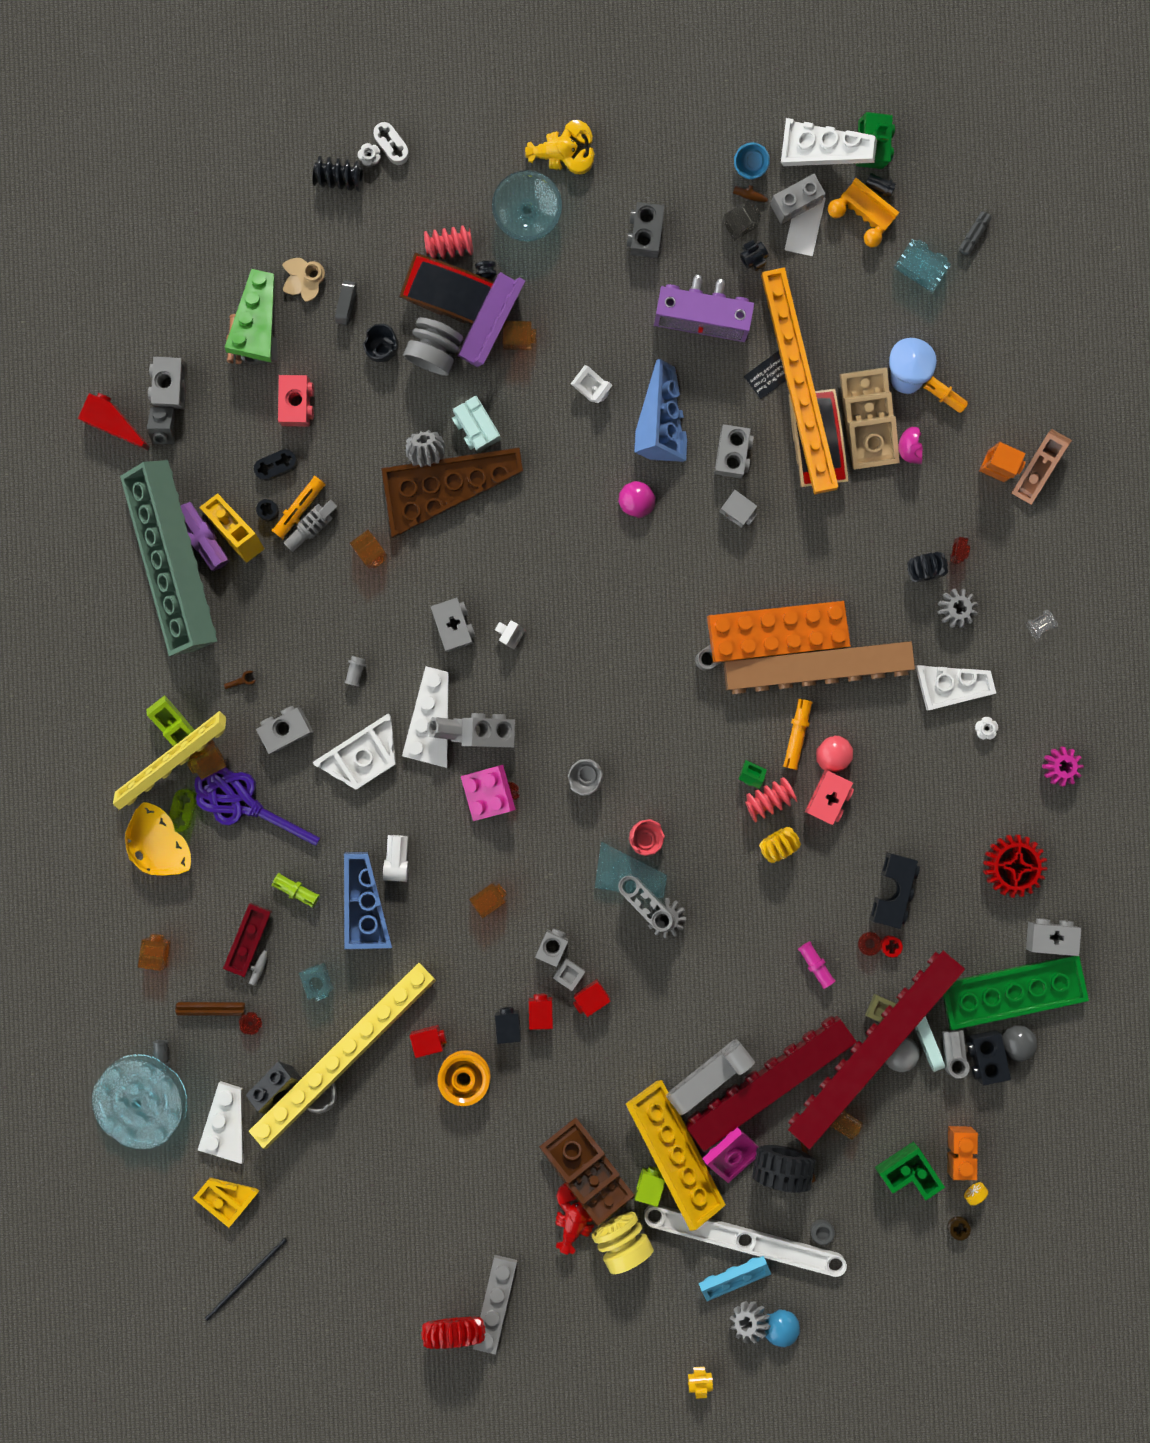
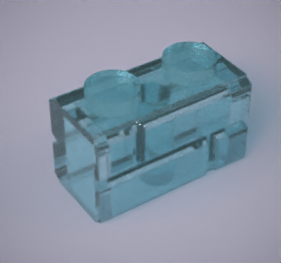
M912 239L893 268L932 293L951 264L947 262L948 259L943 254H935L928 250L929 247L925 242Z

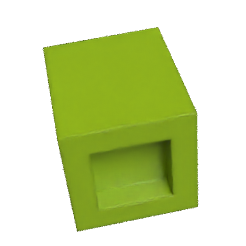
M649 1166L647 1169L642 1167L634 1193L636 1201L658 1207L665 1180L658 1168Z

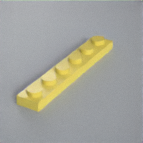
M219 711L115 791L113 805L119 810L125 805H131L135 802L138 795L151 790L155 782L161 778L168 777L177 765L186 763L190 755L196 751L203 750L212 738L221 736L225 731L226 717Z

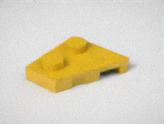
M209 1178L193 1199L229 1228L257 1195L259 1190L249 1186Z

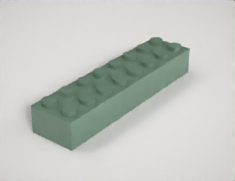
M168 460L142 462L121 475V482L169 656L191 653L217 642L216 630L211 620L210 608L205 598L204 586L199 576L198 564L193 554L191 539L187 532L185 516L181 510L179 494L175 488L173 472L170 469Z

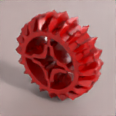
M1018 834L1014 836V839L1011 835H1006L1005 841L1002 838H998L997 843L999 846L995 844L990 845L993 853L985 852V855L990 857V860L983 861V865L989 866V869H985L983 873L986 875L991 874L986 881L994 883L992 888L996 891L1000 889V894L1004 896L1009 892V896L1015 898L1016 894L1019 897H1024L1025 890L1027 893L1032 894L1033 889L1031 886L1039 888L1040 884L1037 880H1045V876L1040 875L1041 871L1048 870L1047 867L1041 866V863L1047 861V858L1039 857L1043 854V849H1036L1037 842L1033 841L1030 843L1029 837L1025 836L1022 839L1021 835ZM1012 848L1006 860H999L1006 850ZM1021 848L1029 854L1032 864L1024 862ZM1012 863H1018L1019 865L1025 867H1018V869H1013L1005 865H1012ZM998 868L1006 870L1009 884L1001 878ZM1030 871L1027 879L1018 884L1021 875L1024 872Z
M476 1316L428 1321L422 1325L421 1332L424 1347L430 1349H446L480 1344L485 1340L486 1334L484 1320Z

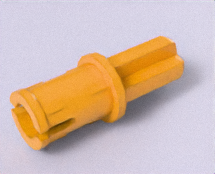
M934 376L923 387L938 397L940 403L945 402L959 413L963 412L968 405V402L955 393L951 386L948 388Z

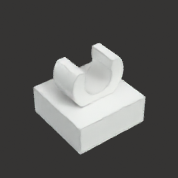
M512 620L508 626L499 622L495 631L502 635L499 641L513 650L526 631Z

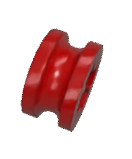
M888 935L881 940L880 949L888 957H897L901 954L903 945L900 939ZM890 940H893L894 944L897 943V948H893V952L889 953L890 950L885 947L889 945Z

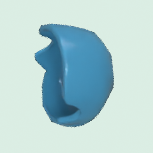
M751 142L742 145L734 156L735 169L739 175L746 179L761 177L766 173L770 165V158L766 148L758 143Z
M778 1309L772 1314H767L770 1317L765 1322L771 1327L765 1330L767 1334L766 1339L771 1344L779 1347H787L795 1343L800 1334V1324L796 1316L792 1312Z

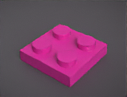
M503 765L461 776L473 821L516 810Z
M737 1127L702 1159L707 1166L729 1183L755 1160L759 1146Z

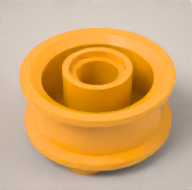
M468 1050L457 1051L449 1055L444 1060L438 1073V1087L442 1096L450 1103L458 1106H469L480 1101L486 1094L490 1083V1069L487 1062L479 1054ZM467 1073L471 1080L468 1083H461L458 1080V1075Z

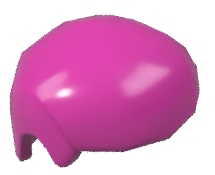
M918 427L906 429L901 435L898 444L900 456L906 462L922 464L923 447L918 442L921 435Z
M633 481L624 485L619 493L618 502L622 511L626 514L643 518L654 509L656 497L648 485Z

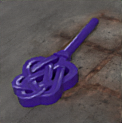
M218 765L212 767L209 772L201 773L195 778L194 786L197 793L196 801L198 806L205 811L213 812L215 819L222 825L237 823L243 814L252 817L259 816L317 846L320 840L319 837L264 809L261 803L252 797L256 790V782L250 774L245 772L234 773L228 767ZM207 780L208 785L204 787V781ZM240 780H243V781L246 782V784H247V789L245 788V786L243 785V783H242ZM218 788H221L226 795L218 794ZM241 801H245L249 806H242ZM220 802H231L232 805H220ZM223 813H234V814H233V816H231V817H226Z

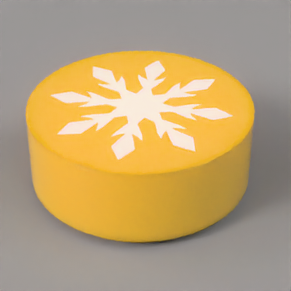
M981 1182L975 1183L965 1191L964 1198L970 1205L980 1204L986 1199L988 1189Z

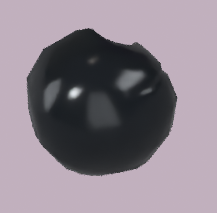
M375 324L367 329L363 347L369 359L375 362H388L397 354L399 341L391 327L386 324Z

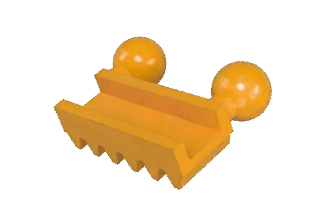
M857 178L853 180L852 184L839 199L832 200L828 205V213L833 218L842 217L846 212L847 204L848 208L854 210L857 216H862L863 221H868L871 227H875L867 230L864 234L865 244L872 248L877 247L882 242V234L899 214L896 209Z

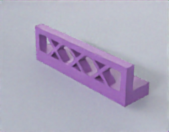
M501 272L497 275L457 355L458 357L476 367L484 364L525 280L520 277L513 280Z

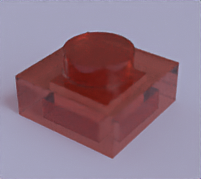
M957 537L954 539L950 562L959 564L968 558L970 552V545H967L968 538Z

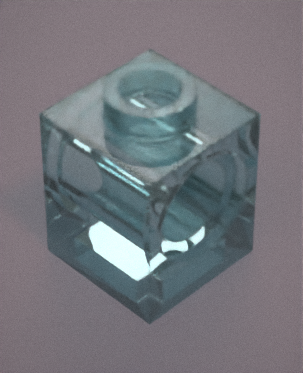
M325 963L299 972L308 1000L315 998L316 1001L329 997L328 993L334 988ZM317 977L321 979L323 983L322 988H314L312 978Z

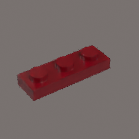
M249 903L223 969L246 977L272 911Z

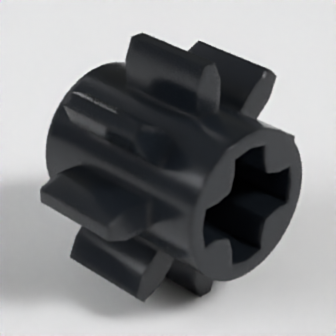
M753 239L744 244L740 258L747 269L754 267L755 271L764 267L766 264L765 259L769 257L762 242L755 244Z

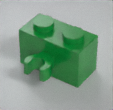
M866 112L858 120V132L875 136L877 145L875 162L856 163V166L883 169L892 161L894 148L891 147V142L895 133V125L892 124L893 115Z

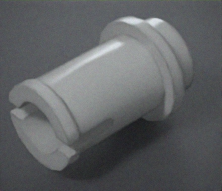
M352 656L351 660H348L350 665L344 683L359 686L363 667H366V664H364L365 659Z

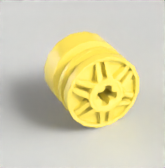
M635 1212L623 1213L608 1220L592 1234L594 1242L598 1243V1250L606 1252L603 1260L611 1274H620L638 1266L649 1258L654 1251L647 1235L639 1234L642 1230V1225L637 1222L638 1217Z

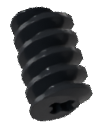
M318 156L313 168L312 183L313 186H316L319 181V185L325 187L328 182L330 188H334L337 183L339 189H344L346 185L350 191L356 186V190L360 192L363 183V170L360 168L359 161L357 160L354 166L351 167L349 159L342 166L340 158H337L334 165L332 164L331 157H328L326 163H323L322 156Z

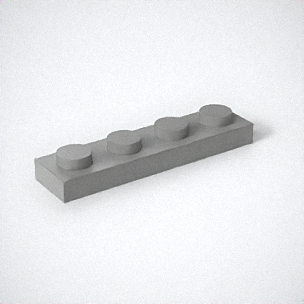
M494 1255L480 1318L484 1320L485 1340L480 1344L473 1345L474 1350L496 1355L517 1264L515 1259Z

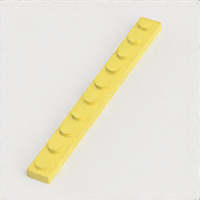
M418 963L249 1130L250 1134L263 1149H267L436 981L422 964Z

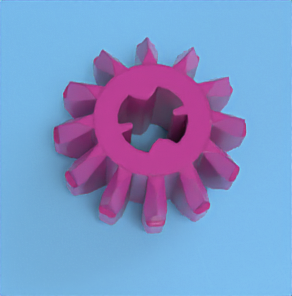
M1060 747L1059 752L1056 749H1052V756L1045 755L1044 757L1048 764L1042 765V768L1048 769L1044 774L1045 778L1052 777L1050 783L1056 784L1059 782V785L1063 787L1066 786L1067 782L1074 784V777H1081L1077 769L1084 768L1083 765L1077 764L1082 757L1074 756V749L1067 751L1066 747ZM1060 763H1066V767H1063L1065 771H1060L1059 766H1062Z

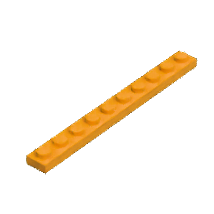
M785 267L762 272L761 278L814 495L837 490L838 483Z

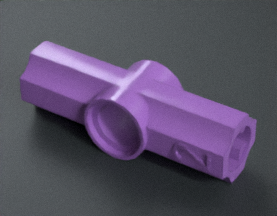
M191 502L181 505L191 545L197 552H200L211 571L225 566L230 560L216 541L217 537L207 522L203 521Z

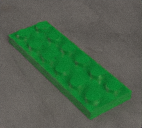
M1071 955L957 979L943 995L949 1028L951 1030L1089 1001L1080 957Z

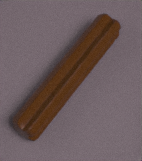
M178 1002L175 1006L176 1015L242 1016L245 1014L246 1007L243 1002Z

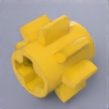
M694 1367V1374H688L689 1393L695 1392L696 1399L707 1398V1392H713L712 1373H706L705 1367Z

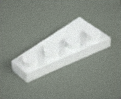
M786 118L781 164L783 166L874 163L877 139L873 135L849 130L844 132L836 130L834 127L826 126L824 128L814 126L813 123L795 122L794 119Z
M425 667L402 754L403 757L448 768V739L429 737L427 726L432 717L448 719L449 672Z

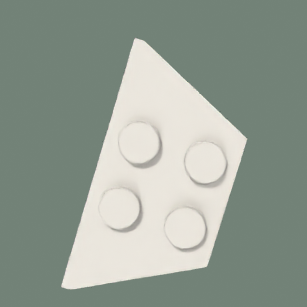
M386 714L315 760L313 764L333 777L345 782L355 790L396 765L390 714Z

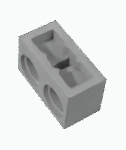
M814 173L773 195L770 206L780 224H783L822 203L825 192Z
M722 425L714 471L715 475L742 478L744 472L748 473L750 459L746 458L747 450L752 449L754 436H750V428ZM734 435L739 436L742 439V444L739 446L733 445L730 437ZM730 458L736 459L739 467L736 469L728 467L727 460Z
M471 713V718L462 719V746L514 748L515 719H506L505 714H492V719L485 718V714ZM477 725L480 727L479 735L476 733ZM498 726H500L501 733L499 736L497 734Z

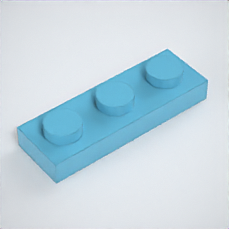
M764 1256L755 1257L743 1265L730 1267L726 1272L717 1276L707 1277L699 1283V1286L706 1301H709L769 1276L771 1272Z

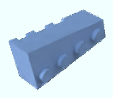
M344 852V949L392 948L368 852Z

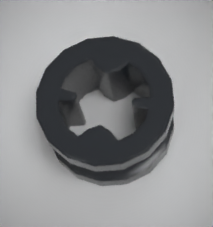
M494 261L476 263L475 268L478 269L476 275L484 278L496 276L497 272L494 270L496 263Z
M263 499L257 504L256 512L263 520L272 521L278 516L279 508L272 500ZM268 504H271L273 513L271 515L267 513V516H264L263 506L268 507Z

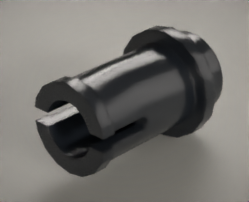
M870 173L865 184L868 188L884 194L883 197H891L896 187V183H893L892 179L888 181L873 173Z

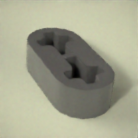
M343 281L335 314V323L348 326L357 291L356 282Z

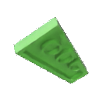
M251 269L225 344V351L227 353L271 362L275 277L273 273Z

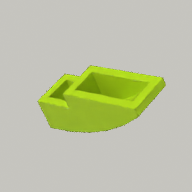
M165 695L146 709L147 716L163 732V736L173 747L194 731L193 727ZM206 745L203 750L196 751L190 755L187 762L195 768L212 755V752Z

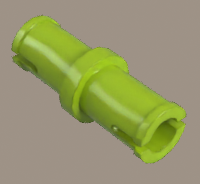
M281 873L276 875L273 880L274 883H272L273 887L287 893L289 898L293 900L296 898L311 908L316 905L320 897L319 894L303 887V883L299 881L294 882L281 875Z

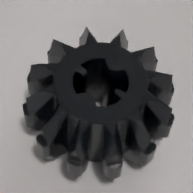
M931 552L916 556L907 562L908 574L913 582L937 579L948 573V562L945 554L941 552Z

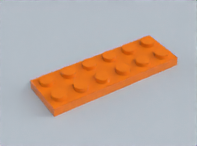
M844 601L707 616L713 663L851 647Z

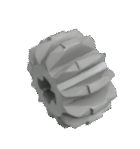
M430 430L426 432L420 431L419 434H412L411 438L406 440V456L413 465H420V467L429 465L431 467V464H438L439 460L444 458L445 443L438 432L431 433Z
M952 589L950 594L944 593L942 595L945 601H938V605L944 608L937 611L938 615L945 614L941 621L945 623L950 620L949 627L951 628L955 627L956 624L959 628H963L965 622L971 624L973 622L971 616H976L978 613L972 610V607L978 606V603L970 602L974 595L969 594L965 597V589H961L959 594L956 589ZM959 603V608L962 611L956 613L957 609L953 608V606Z
M665 898V907L675 917V926L671 933L673 936H677L674 928L684 929L678 921L684 922L686 917L678 915L685 910L683 907L676 909L678 906V901L676 900L669 906L670 900ZM650 906L649 909H651V911L655 913L656 911L660 910V907L658 908V910H655ZM659 916L658 925L661 928L667 927L669 923L665 924ZM655 930L654 934L658 936L660 931ZM663 932L664 938H668V932Z
M745 1301L733 1309L735 1315H732L729 1319L735 1322V1325H732L730 1329L738 1331L735 1338L743 1337L744 1343H749L750 1341L757 1343L760 1338L763 1339L767 1336L765 1330L770 1329L771 1326L765 1322L770 1317L767 1314L763 1315L765 1307L760 1306L757 1308V1302L753 1301L749 1304Z

